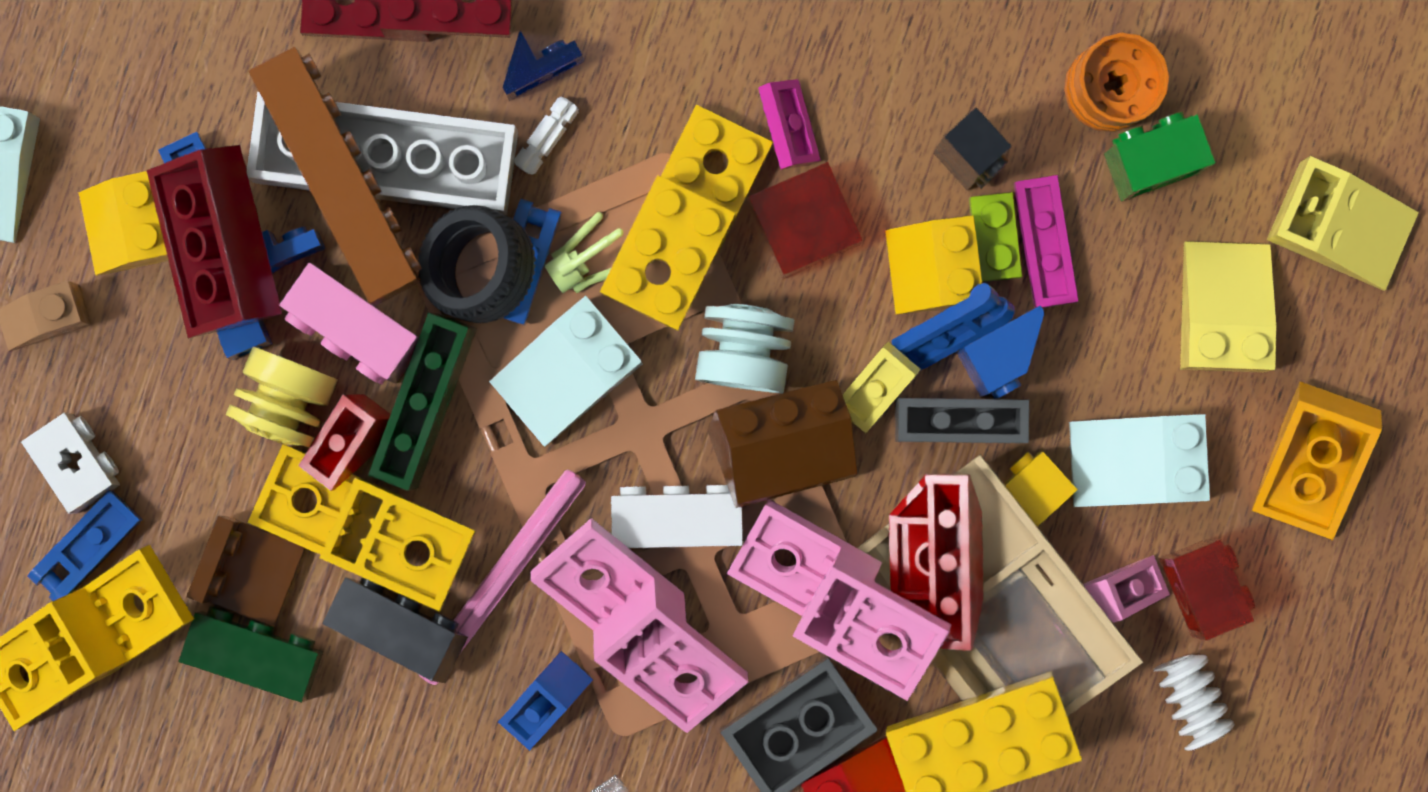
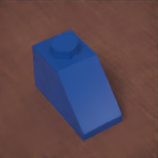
M561 651L503 715L498 723L530 751L593 679L577 663L573 662Z

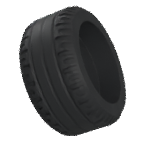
M462 206L449 211V213H445L443 217H440L433 224V227L429 229V233L425 235L426 238L422 241L423 245L420 247L421 252L418 254V261L422 267L418 271V278L426 297L440 311L464 321L488 323L509 315L510 311H514L520 305V302L524 300V296L528 294L527 291L531 288V282L534 280L532 277L535 275V251L527 232L511 217L485 206ZM485 232H491L498 247V262L494 275L481 291L464 298L457 287L455 277L459 255L465 245L474 237Z

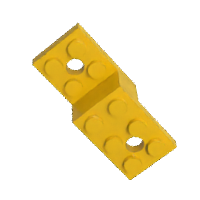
M696 104L661 176L657 175L600 293L678 331L714 258H717L773 142ZM711 151H720L728 159L726 170L720 174L709 173L704 168V157ZM653 261H664L670 267L671 276L666 283L655 285L647 280L646 268Z
M282 444L247 523L320 554V559L441 611L476 530L403 499L401 495L354 474L334 491H330L298 466L306 453ZM302 488L311 489L317 497L316 507L309 513L298 511L294 505L295 494ZM415 540L423 541L430 550L429 560L422 566L412 565L406 558L407 546Z
M150 544L138 549L85 587L50 602L0 637V709L13 731L26 726L77 691L111 675L194 620ZM135 594L142 599L144 612H141L135 606ZM21 666L28 672L29 683L20 674Z

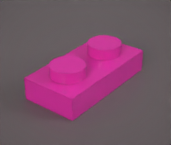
M799 79L770 82L758 87L780 169L807 166L821 161Z

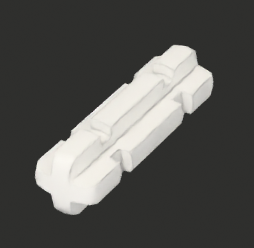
M559 97L550 108L552 114L550 116L545 115L526 142L529 144L527 149L522 148L516 156L514 163L526 173L533 175L537 172L543 163L541 160L543 155L546 157L549 155L567 130L564 127L567 122L571 124L578 114L579 109L566 98Z

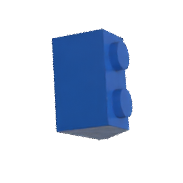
M1041 306L1036 307L956 352L980 397L991 393L993 398L996 399L1021 386L1018 377L1028 372L1044 317V311Z

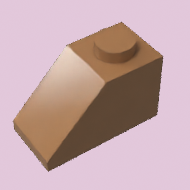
M70 281L25 294L0 308V326L8 351L20 349L92 325L78 284Z

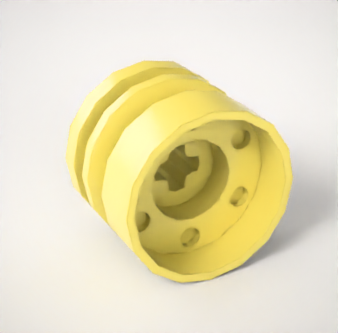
M253 346L243 373L259 383L256 392L236 389L234 395L252 403L248 411L229 405L226 415L234 418L246 430L284 445L310 447L315 438L297 430L300 421L318 428L321 421L306 412V406L308 403L328 406L338 379Z

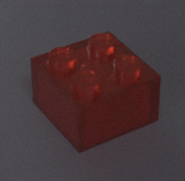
M828 162L749 196L748 203L782 279L860 246L863 241Z
M1204 539L1159 558L1192 638L1207 641L1254 621L1251 610L1256 609L1255 602L1246 585H1239L1234 570L1239 568V564L1229 544L1223 546L1221 539Z

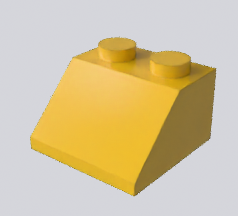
M147 171L111 178L78 192L96 276L168 261Z
M974 216L932 220L885 230L895 315L947 309L968 298L973 288L982 283Z

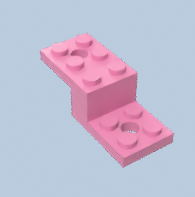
M770 499L765 504L727 572L733 578L801 615L802 617L793 637L907 701L951 627L947 622L875 583V578L882 564L881 561ZM778 549L790 550L796 557V564L793 566L779 564L775 559L774 552ZM884 633L896 634L902 641V647L897 650L886 649L880 643L879 636Z
M592 518L531 571V582L593 630L594 661L686 733L748 683V673L746 670L686 623L684 593ZM588 569H598L604 574L598 580H586L581 576ZM684 673H691L698 677L693 683H679L675 680L677 676Z

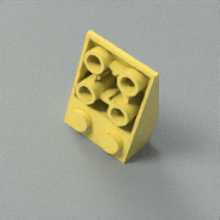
M1310 156L1299 163L1267 240L1385 291L1419 212L1353 174Z

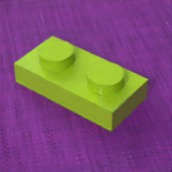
M1013 192L970 197V215L974 216L982 282L1021 278L1022 271Z

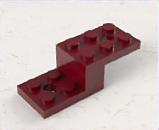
M302 0L300 33L302 36L429 42L430 34L510 38L512 0H476L471 3H465L461 0H355L350 5H340L335 0Z

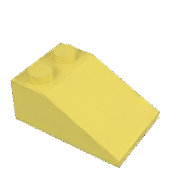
M1184 242L1180 369L1269 372L1275 370L1276 314L1271 246L1268 244Z

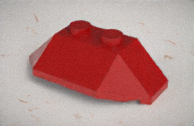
M926 474L889 514L890 591L951 625L939 649L972 650L984 599L982 510L970 475Z

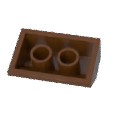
M837 380L718 409L715 411L707 431L735 508L853 478L857 475L852 419Z

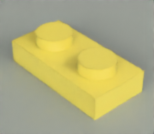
M889 341L843 394L852 422L865 433L869 431L921 370Z

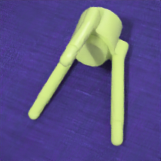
M597 212L564 246L551 254L553 260L545 264L546 270L562 293L573 288L577 294L590 285L606 280L611 270L609 268L587 277L583 276L589 272L585 262L624 234L621 228L616 229L580 254L576 250L571 252L603 219V213Z

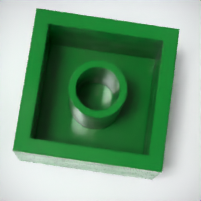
M1179 112L1160 119L1158 124L1152 126V131L1145 133L1143 126L1125 131L1119 134L1118 138L1112 140L1113 146L1104 153L1121 202L1201 174L1215 164L1198 114L1185 118L1184 113Z

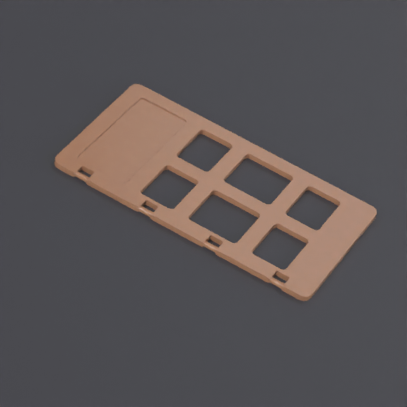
M657 154L536 207L548 211L549 208L562 211L560 223L545 264L553 260L551 255L553 252L564 246L597 212L603 213V219L571 252L576 250L580 254L616 229L621 228L624 234L585 262L589 272L583 276L587 277L612 268L657 175L661 176L671 154ZM528 223L525 228L528 236L539 239L542 227ZM485 232L474 237L465 245L459 255L455 277L457 287L464 298L481 291L494 275L498 262V247L491 232ZM720 253L717 258H714L684 320L705 311L706 306L719 307L730 304H742ZM654 261L646 268V278L652 284H664L671 276V269L664 261ZM545 266L525 326L503 318L488 323H472L460 319V322L477 328L458 380L522 527L546 497L547 488L556 483L565 470L568 469L577 474L628 451L636 455L653 495H664L663 486H682L663 443L666 434L714 414L718 409L730 407L743 400L754 401L781 393L753 391L707 383L659 405L649 406L646 404L632 373L609 392L618 413V420L615 424L538 458H533L527 452L507 402L489 382L585 295L627 345L668 326L601 294L600 290L605 280L590 285L577 294L573 288L562 293ZM420 283L417 284L429 313L441 314V311L426 297ZM717 322L719 328L722 329L723 323ZM504 420L513 443L500 448L490 425ZM822 486L770 499L847 542ZM768 500L742 508V541L748 537ZM559 523L556 524L535 553L539 564L547 557L543 546L557 541L560 546L566 541ZM729 546L652 547L636 554L662 576L677 569H683L688 573L709 621L708 629L701 633V635L747 671L748 683L820 652L793 637L802 616L780 603L773 601L746 614L739 613L736 610L715 562L716 553ZM601 571L590 575L581 574L586 580H598L604 575ZM555 601L585 672L593 679L591 685L611 730L620 736H629L668 719L618 679L617 681L620 686L608 691L605 690L596 669L600 665L594 661L593 630ZM684 673L677 676L675 680L679 683H693L698 677L691 673Z

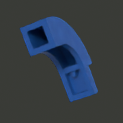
M305 226L283 234L284 242L279 244L272 232L269 230L262 232L272 275L288 264L326 249L320 233L314 229L307 231ZM263 320L217 332L225 356L231 360H236L250 354L253 346L263 349L273 344Z

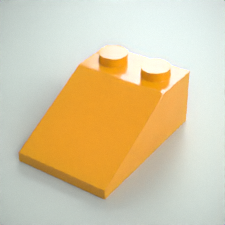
M1300 381L1282 422L1254 500L1252 511L1333 540L1382 431L1381 410Z

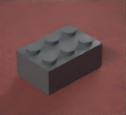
M827 656L720 728V733L761 792L791 791L877 731Z

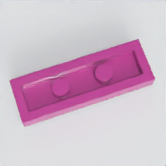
M1054 175L1015 182L1014 190L1034 309L1038 306L1046 308L1077 303L1078 295L1058 176Z

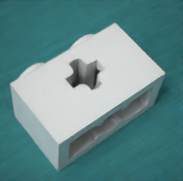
M63 413L21 441V443L68 514H78L102 498L109 490H114L120 486L115 477L119 470L111 457L105 451L100 454L91 440L95 438V434L87 421L82 416L76 418L74 414ZM70 452L82 455V458L77 462L80 470L68 468L67 464L72 460L69 455Z

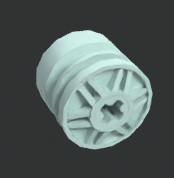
M730 304L719 307L706 306L704 318L723 323L722 329L703 328L702 336L720 342L719 350L699 351L695 380L732 388L784 393L788 365L769 357L771 350L790 349L791 341L773 337V331L792 332L794 319L757 306Z

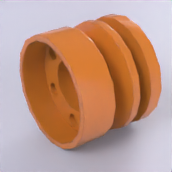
M1117 33L1105 36L1078 55L1068 69L1064 88L1068 107L1080 122L1093 130L1114 132L1126 129L1145 119L1159 108L1167 94L1169 73L1165 58L1157 47L1140 35ZM1116 80L1119 87L1115 91L1110 90L1107 92L1104 84L1108 81Z

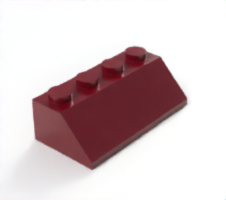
M234 145L200 149L146 170L187 338L255 323L282 314L241 146Z

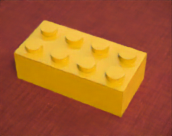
M1051 671L892 724L886 728V736L906 792H989L1082 761Z

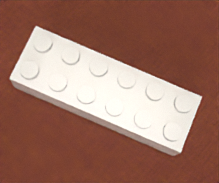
M257 92L247 165L249 180L257 184L310 190L260 93ZM336 102L342 114L335 118L342 133L350 130L362 154L355 157L362 172L370 169L382 192L375 195L377 199L449 209L479 205L491 208L507 216L518 130L515 125Z

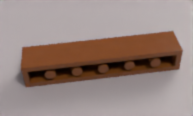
M294 46L248 70L369 304L375 307L421 283L416 272L421 270L422 267L411 246L403 249L395 235L402 231L393 211L390 207L382 210L375 196L382 192L377 180L370 169L362 172L355 158L362 154L350 130L342 133L335 118L342 115L330 92L322 95L315 82L316 79L322 76L311 55L307 54L302 57L301 53Z

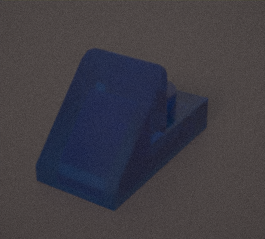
M520 31L502 87L508 100L511 101L583 63V55L575 40L568 44L564 40H560L547 46L541 51L543 57L536 60L523 33Z

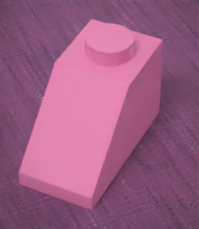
M1154 555L1083 584L1113 623L1123 620L1170 595Z

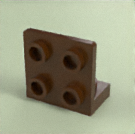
M218 516L186 597L200 603L210 602L273 626L278 620L305 548L234 518Z

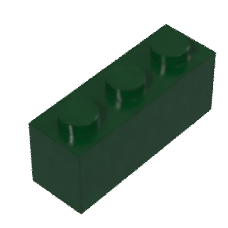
M209 606L208 612L199 611L194 613V620L191 622L178 662L300 703L308 700L324 652L314 648L316 641L291 633L289 640L273 635L275 627L255 620H250L248 626L232 621L233 613Z

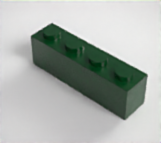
M438 313L427 314L368 476L407 491L419 488L477 328Z

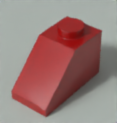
M365 394L342 395L298 466L330 491H334L375 454L391 414Z

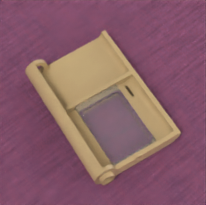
M979 455L955 473L971 476L982 510L984 599L974 647L972 650L938 649L931 662L962 701L1051 671L1066 715L1068 716L1142 664L1143 660L988 463ZM888 524L860 545L858 549L882 562L874 582L890 590ZM1043 571L1047 574V576L1051 579V581H1052L1054 584H1052V583L1050 582V580L1046 577V575L1043 573Z

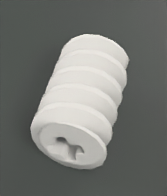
M1186 655L1163 663L1153 669L1154 672H1168V676L1159 685L1160 688L1174 687L1175 692L1165 701L1167 704L1180 703L1181 708L1172 715L1173 720H1187L1188 722L1187 725L1178 731L1179 736H1193L1194 738L1185 747L1186 751L1211 744L1224 737L1234 727L1231 719H1219L1227 712V705L1225 703H1212L1221 695L1220 688L1206 687L1214 680V672L1199 671L1209 661L1206 655Z

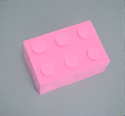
M310 262L279 305L289 312L284 318L287 322L311 337L315 331L323 335L324 338L320 343L322 346L346 361L350 356H353L360 361L356 369L381 385L385 380L395 384L399 381L409 366L419 337Z

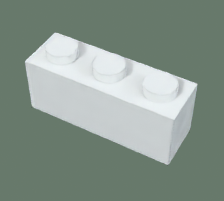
M707 485V494H689V486H663L664 495H646V487H620V496H611L612 535L628 548L742 546V507L735 508L727 485Z

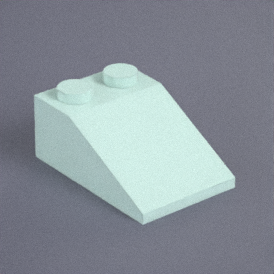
M1 106L0 241L16 243L40 118L28 111Z
M585 295L489 382L542 445L546 447L643 364Z
M1205 414L1069 422L1072 484L1078 489L1073 494V507L1210 501Z

